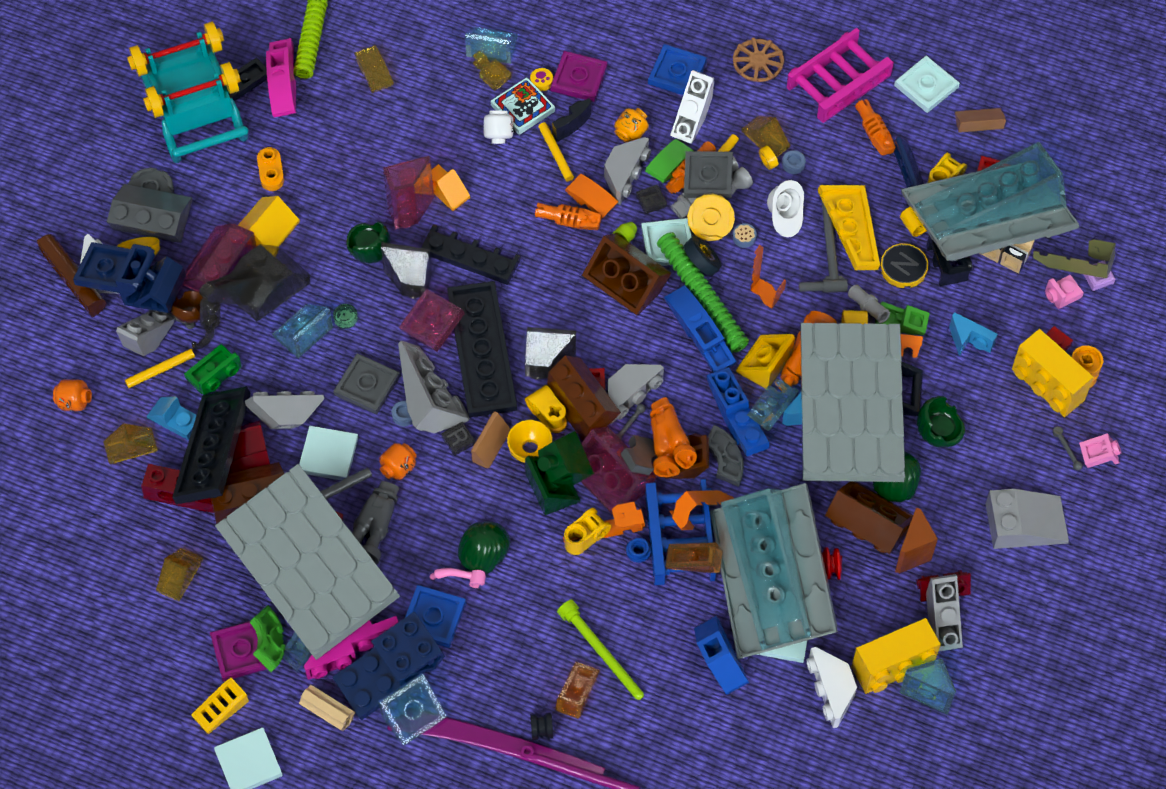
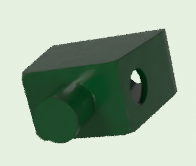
M576 431L538 450V467L541 471H546L551 483L575 485L594 475Z

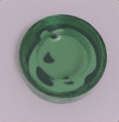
M350 304L337 306L333 312L335 324L343 329L353 327L358 320L356 308Z

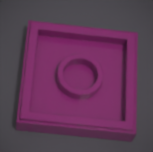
M564 51L551 84V91L584 100L590 98L592 102H595L608 62Z
M250 621L210 632L223 682L227 681L230 677L235 679L267 669L253 655L257 648L258 638Z

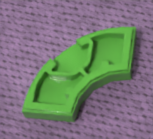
M267 605L250 621V624L255 629L258 638L257 648L253 655L272 672L283 658L285 644H283V628L280 620L271 607Z

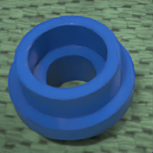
M643 538L631 540L626 546L627 557L636 563L646 561L651 555L650 544ZM641 549L643 553L636 554L634 550Z

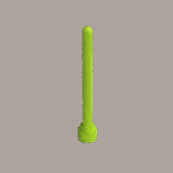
M573 599L566 601L557 610L558 615L564 621L567 620L568 623H573L636 700H641L644 697L643 691L579 616V606Z

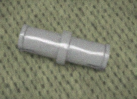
M857 284L849 289L848 296L860 305L862 311H867L879 323H883L889 318V310L884 308L873 294H868Z

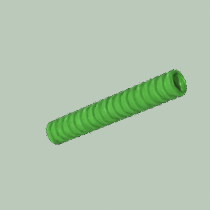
M674 232L663 235L658 240L657 246L661 248L665 258L669 259L670 265H673V269L677 271L681 281L685 282V286L689 288L690 292L711 317L725 338V344L730 347L729 350L735 353L744 349L749 343V339L744 337L745 333L740 331V326L736 325L737 322L735 319H732L733 316L728 313L729 310L724 308V303L720 302L719 296H716V292L712 290L708 280L704 278L703 273H700V270L687 256L685 250H683L684 246L680 244V240L676 238Z

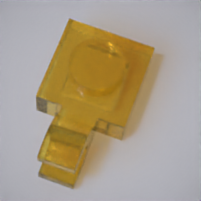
M480 50L473 55V58L476 59L473 62L474 66L481 70L479 78L494 91L511 79V72L496 59L490 63L486 55Z

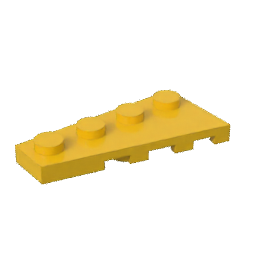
M820 185L817 191L854 270H878L880 262L865 185Z

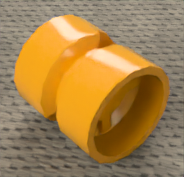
M1080 346L1073 351L1072 358L1094 377L1091 388L1099 376L1104 362L1103 356L1095 347Z

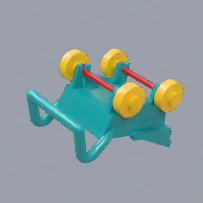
M213 21L203 24L205 34L201 32L196 33V40L152 54L150 48L145 49V53H141L138 45L129 47L131 55L127 57L131 70H136L138 77H141L145 86L147 97L143 98L147 112L152 111L154 118L163 117V135L174 163H180L181 156L235 138H239L242 142L248 139L249 130L246 126H243L239 109L228 94V92L232 94L239 91L238 83L241 82L237 68L233 69L230 62L219 66L215 52L222 51L221 42L224 41L221 29H216ZM229 117L232 118L234 130L177 148L173 135Z

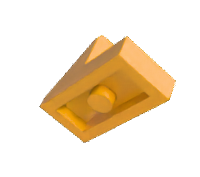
M438 164L421 177L422 184L452 211L470 198V194L454 169L447 172Z

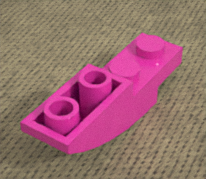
M291 38L270 42L269 51H266V69L271 110L275 118L296 113V80L293 75L294 44Z
M397 616L373 625L369 620L316 660L311 655L304 665L307 679L322 678L330 671L336 669L343 670L355 662V652H364L373 647L371 642L373 639L399 622Z

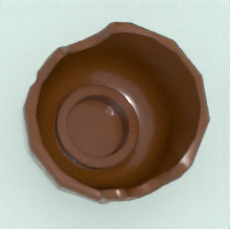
M185 291L181 299L176 297L171 307V312L181 322H199L207 314L209 297L202 292Z

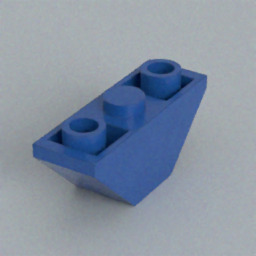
M715 616L695 627L696 643L707 666L725 694L728 695L748 684V678L718 617Z

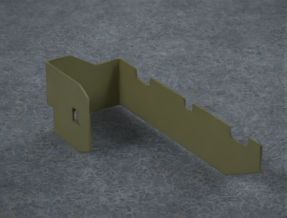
M1096 239L1089 240L1088 255L1094 259L1109 261L1108 264L1097 263V265L1089 264V261L1076 258L1068 260L1065 256L1049 253L1047 256L1040 255L1038 251H1033V258L1048 268L1108 278L1115 258L1116 243Z

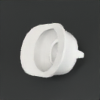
M793 180L784 181L779 186H776L770 192L767 199L768 209L772 213L773 226L776 232L784 237H792L797 234L803 222L804 191L802 186Z

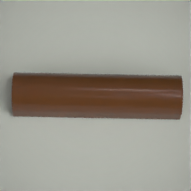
M48 234L39 238L37 245L46 260L89 315L92 317L98 315L105 308L106 301L96 289L75 285L73 278L79 267L54 235Z

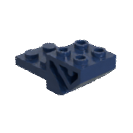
M91 242L73 281L77 286L120 293L124 305L169 313L186 274L183 266L168 256L150 267L155 257V250L151 247L133 244L131 249Z
M415 612L373 639L371 642L375 646L374 649L332 677L361 721L402 692L409 693L422 684L425 680L424 672L435 670L445 657Z

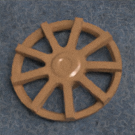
M751 38V40L737 46L733 55V65L738 74L743 78L753 82H765L775 78L782 71L784 56L782 50L772 43L771 40ZM757 44H763L765 46L761 51H759ZM753 45L754 52H751L745 47ZM769 47L775 50V52L765 54ZM740 51H742V52L746 53L747 55H749V57H737V56H738V54H739ZM779 56L780 63L769 60V58ZM737 62H749L741 69L737 65ZM767 64L778 67V70L772 74ZM749 68L755 70L753 78L745 75L744 72ZM764 70L768 77L758 78V72Z

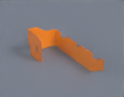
M759 245L755 251L756 257L752 273L753 283L750 291L759 295L766 306L773 308L785 290L786 280L784 279L780 287L775 291L771 284L760 279L764 247Z
M720 490L686 491L676 501L675 509L669 512L681 530H693L694 525L689 520V515L696 505H702L701 502H705L707 505H718L717 502L720 505L730 504L729 502L735 504L737 501L734 497Z
M635 502L616 505L612 508L614 519L604 521L605 523L609 522L612 526L604 538L623 535V531L630 529L632 533L643 531V527H645L642 510L640 508L636 510ZM573 537V538H571L570 540H571V541H574V540H579V541H580L581 539H580L579 537Z

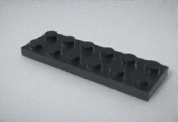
M495 281L448 287L447 293L469 418L492 415L494 412L517 411Z
M247 386L202 395L172 496L176 505L223 496L247 409L245 400L249 399L251 394Z

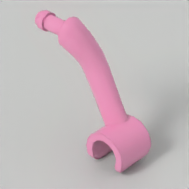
M455 568L436 569L429 576L431 580L447 576L470 579V587L475 589L480 585H484L486 579L484 571L473 570L469 572Z

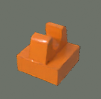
M900 334L901 356L904 354V349L910 347L912 349V357L916 358L922 346L923 337Z

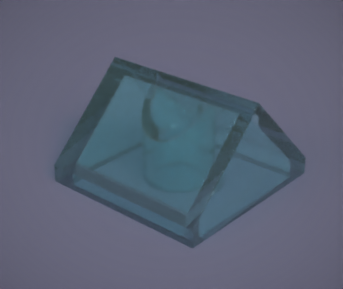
M473 27L465 35L466 57L511 64L518 34Z
M306 304L272 335L297 358H300L333 328L331 312L325 306Z
M940 658L907 669L899 693L948 714L956 689L943 659Z
M423 673L378 701L382 718L402 745L409 743L447 717Z

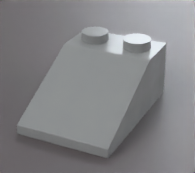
M1020 489L989 491L985 504L993 549L1068 544L1069 539L1060 496Z

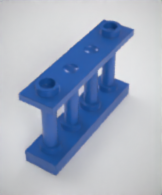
M701 479L700 491H710L711 488L706 487V479ZM646 483L645 500L654 585H665V575H670L671 572L709 570L710 581H715L716 572L720 571L719 556L714 555L709 505L701 502L702 514L689 515V520L693 525H704L705 537L666 539V537H661V529H665L667 526L678 525L672 519L673 516L664 517L663 514H659L658 507H662V504L676 503L685 492L661 494V492H656V483ZM706 547L708 559L669 562L664 560L663 552H667V549Z

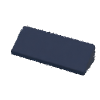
M896 137L894 154L906 187L924 184L910 146L901 137Z

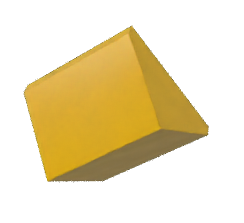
M279 196L261 197L233 232L272 255L299 224L300 220Z
M793 334L760 335L736 369V372L768 390L793 352L795 336Z

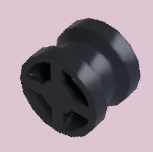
M551 712L545 713L544 716L530 714L532 740H538L539 737L553 739Z

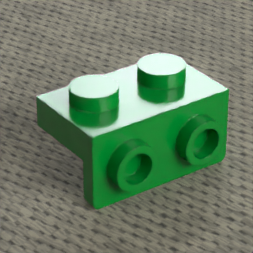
M220 344L186 371L184 376L202 395H207L209 392L217 390L224 380L234 376L241 367L239 355L236 353L231 354Z

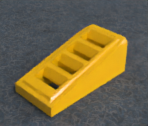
M230 677L191 716L207 734H210L247 704L249 700L247 694ZM231 691L236 696L234 700L228 695ZM221 699H224L229 704L226 708L220 702ZM214 705L221 712L219 715L211 709ZM205 712L213 719L211 723L203 716Z

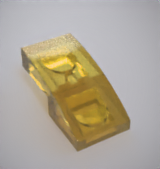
M376 45L354 53L372 93L393 86L394 82Z

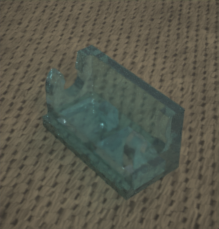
M779 379L774 383L782 389V392L769 385L747 414V416L767 431L773 427L799 391Z

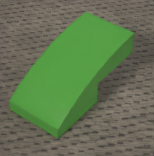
M675 139L650 162L645 172L660 182L665 183L673 177L671 174L685 159L686 151L694 150Z
M885 302L880 303L889 310L890 316L883 323H879L875 319L874 324H900V333L924 335L926 333L929 312L909 305L902 309Z

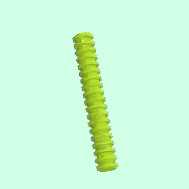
M328 0L307 1L301 38L299 39L296 61L294 63V74L297 77L307 79L311 78L314 74L313 70L315 69Z

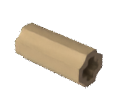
M313 685L305 689L299 702L301 706L341 731L349 727L355 711Z

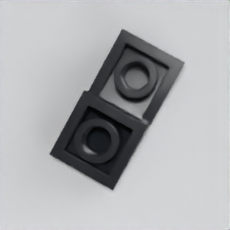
M590 98L575 102L572 106H569L568 116L560 117L552 122V135L556 142L577 131L591 116Z

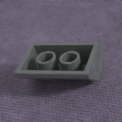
M124 184L112 199L107 223L113 230L181 243L193 198Z

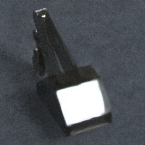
M258 245L240 259L232 273L216 280L208 281L201 287L199 294L203 299L200 301V325L206 332L200 342L196 343L193 341L191 343L194 349H201L212 341L215 335V328L221 321L220 303L237 304L257 322L310 284V274L278 246Z

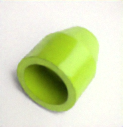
M633 222L621 224L612 234L617 233L630 243L635 237L637 226Z

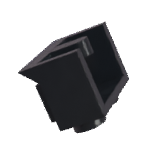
M929 236L926 248L927 251L933 250L934 268L939 267L941 271L940 287L968 281L969 273L972 271L970 257L956 260L958 266L951 267L950 261L946 260Z

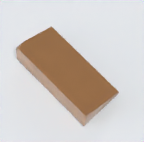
M1001 108L955 112L958 133L1004 129L1006 118Z
M492 413L471 449L472 462L484 468H490L510 431L509 426L499 413Z

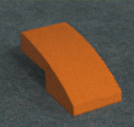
M581 173L565 189L580 206L585 204L591 211L601 214V219L618 203L604 188Z

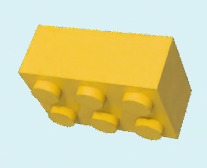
M1038 329L1019 345L1012 366V370L1017 378L1024 380L1031 386L1036 395L1042 396L1055 412L1060 413L1064 417L1085 401L1094 378L1041 329Z
M924 618L857 647L851 668L865 694L872 691L878 693L892 682L897 681V683H901L910 678L911 674L920 671V673H924L930 670L935 664L941 644L928 620Z

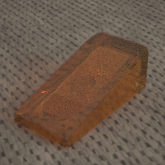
M717 543L669 544L666 569L719 573L723 551Z
M575 662L557 698L556 711L579 719L600 670Z

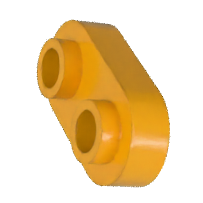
M267 147L260 150L257 155L260 181L265 190L276 191L284 184L281 157L277 149Z

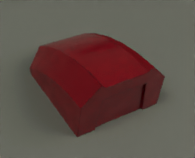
M260 421L241 427L229 473L270 464Z

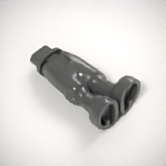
M381 481L379 487L373 490V493L365 502L353 524L352 534L360 544L364 536L369 533V538L362 547L375 564H378L382 554L378 547L380 541L388 533V526L394 506L398 501L396 495L399 487L386 481Z

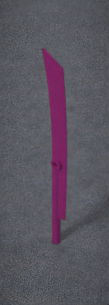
M410 708L387 727L390 731L428 735L486 748L611 789H640L639 786L603 775L604 767L575 756L492 729Z

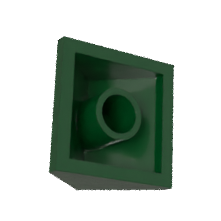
M527 456L525 458L526 476L544 515L551 514L581 501L573 484H554L549 481L546 471H541L538 467L539 457Z

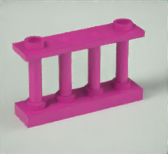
M858 28L844 33L838 41L799 68H793L788 74L787 89L790 91L797 85H800L819 104L817 118L822 123L829 120L892 74L894 62L890 58L886 57L882 61L876 62L858 45L860 32ZM851 50L870 69L864 73H859L841 55ZM834 61L853 81L847 85H842L824 67ZM817 73L836 93L830 97H825L807 78Z

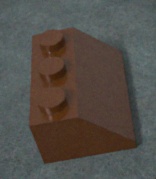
M615 233L603 236L582 276L635 315H639L660 294L671 272Z
M565 355L549 371L547 386L564 405L566 419L585 445L589 446L621 413L581 358Z
M280 462L229 473L223 496L210 498L216 524L226 519L228 515L281 477L284 471Z
M850 481L837 491L825 514L834 525L841 528L845 527L857 539L867 540L874 545L876 550L891 554L898 548L906 536L913 518L911 513L887 501L856 481Z

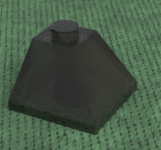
M382 242L381 252L386 275L402 295L413 299H426L431 279L429 249Z
M527 327L525 351L526 377L533 379L548 378L549 371L565 355L576 357V331Z

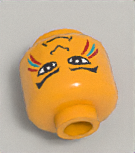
M631 108L625 109L614 123L615 134L626 143L640 139L649 127L646 120L647 115L639 108L635 110Z

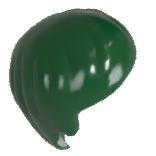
M376 222L374 225L366 223L357 224L347 235V250L351 256L360 262L368 264L377 263L387 255L391 246V237L388 229L381 222Z
M944 396L928 399L920 408L917 417V428L922 439L938 448L951 447L960 443L965 434V425L957 413L956 406L949 405L946 402L947 398Z
M904 451V482H873L874 490L887 501L903 502L913 498L921 476V466L919 461L906 451Z
M493 521L472 524L463 534L458 546V558L461 564L470 571L481 570L485 574L492 572L495 566L502 562L507 555L510 547L509 535L502 525Z

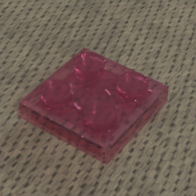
M426 289L399 328L402 332L438 352L465 312L458 306Z

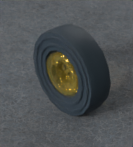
M693 236L685 243L684 249L687 256L699 270L708 276H712L719 271L722 266L721 261L705 241L697 236Z

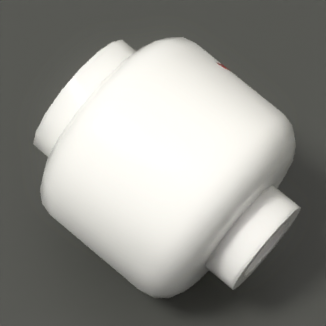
M489 111V114L484 117V136L487 139H492V144H505V139L513 137V117L508 114V111Z

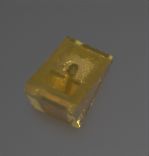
M758 116L741 129L760 149L766 145L769 146L776 158L790 148V144L776 117Z
M123 423L103 441L109 464L158 451L152 428Z
M182 548L164 559L156 591L176 601H180L203 562V557Z

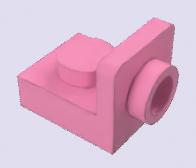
M1071 275L1057 282L1054 278L1048 280L1045 289L1047 299L1054 303L1058 309L1082 298L1084 293Z
M1108 433L1079 443L1087 468L1111 460L1114 464L1120 463L1118 457L1121 454L1119 443L1117 440L1113 441Z

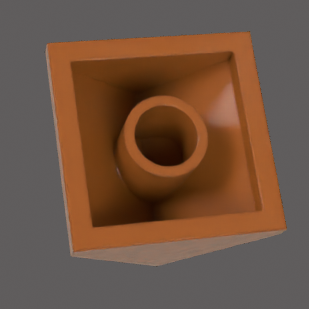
M919 508L915 509L895 569V572L899 574L931 561L938 539L924 513Z

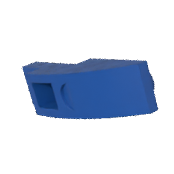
M685 285L664 297L689 338H692L713 373L728 367L730 368L736 364L737 361L724 342L725 338L703 306Z
M730 368L708 374L707 380L720 413L737 445L740 444L745 455L750 456L769 449V441L751 412L749 401Z

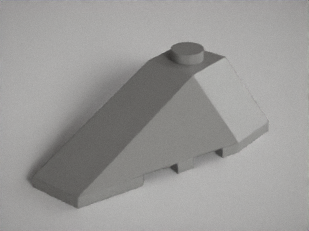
M400 341L398 347L407 410L412 419L413 426L420 431L437 433L466 423L470 418L458 396H451L446 389L449 384L445 379H440L433 372L435 366L420 346Z

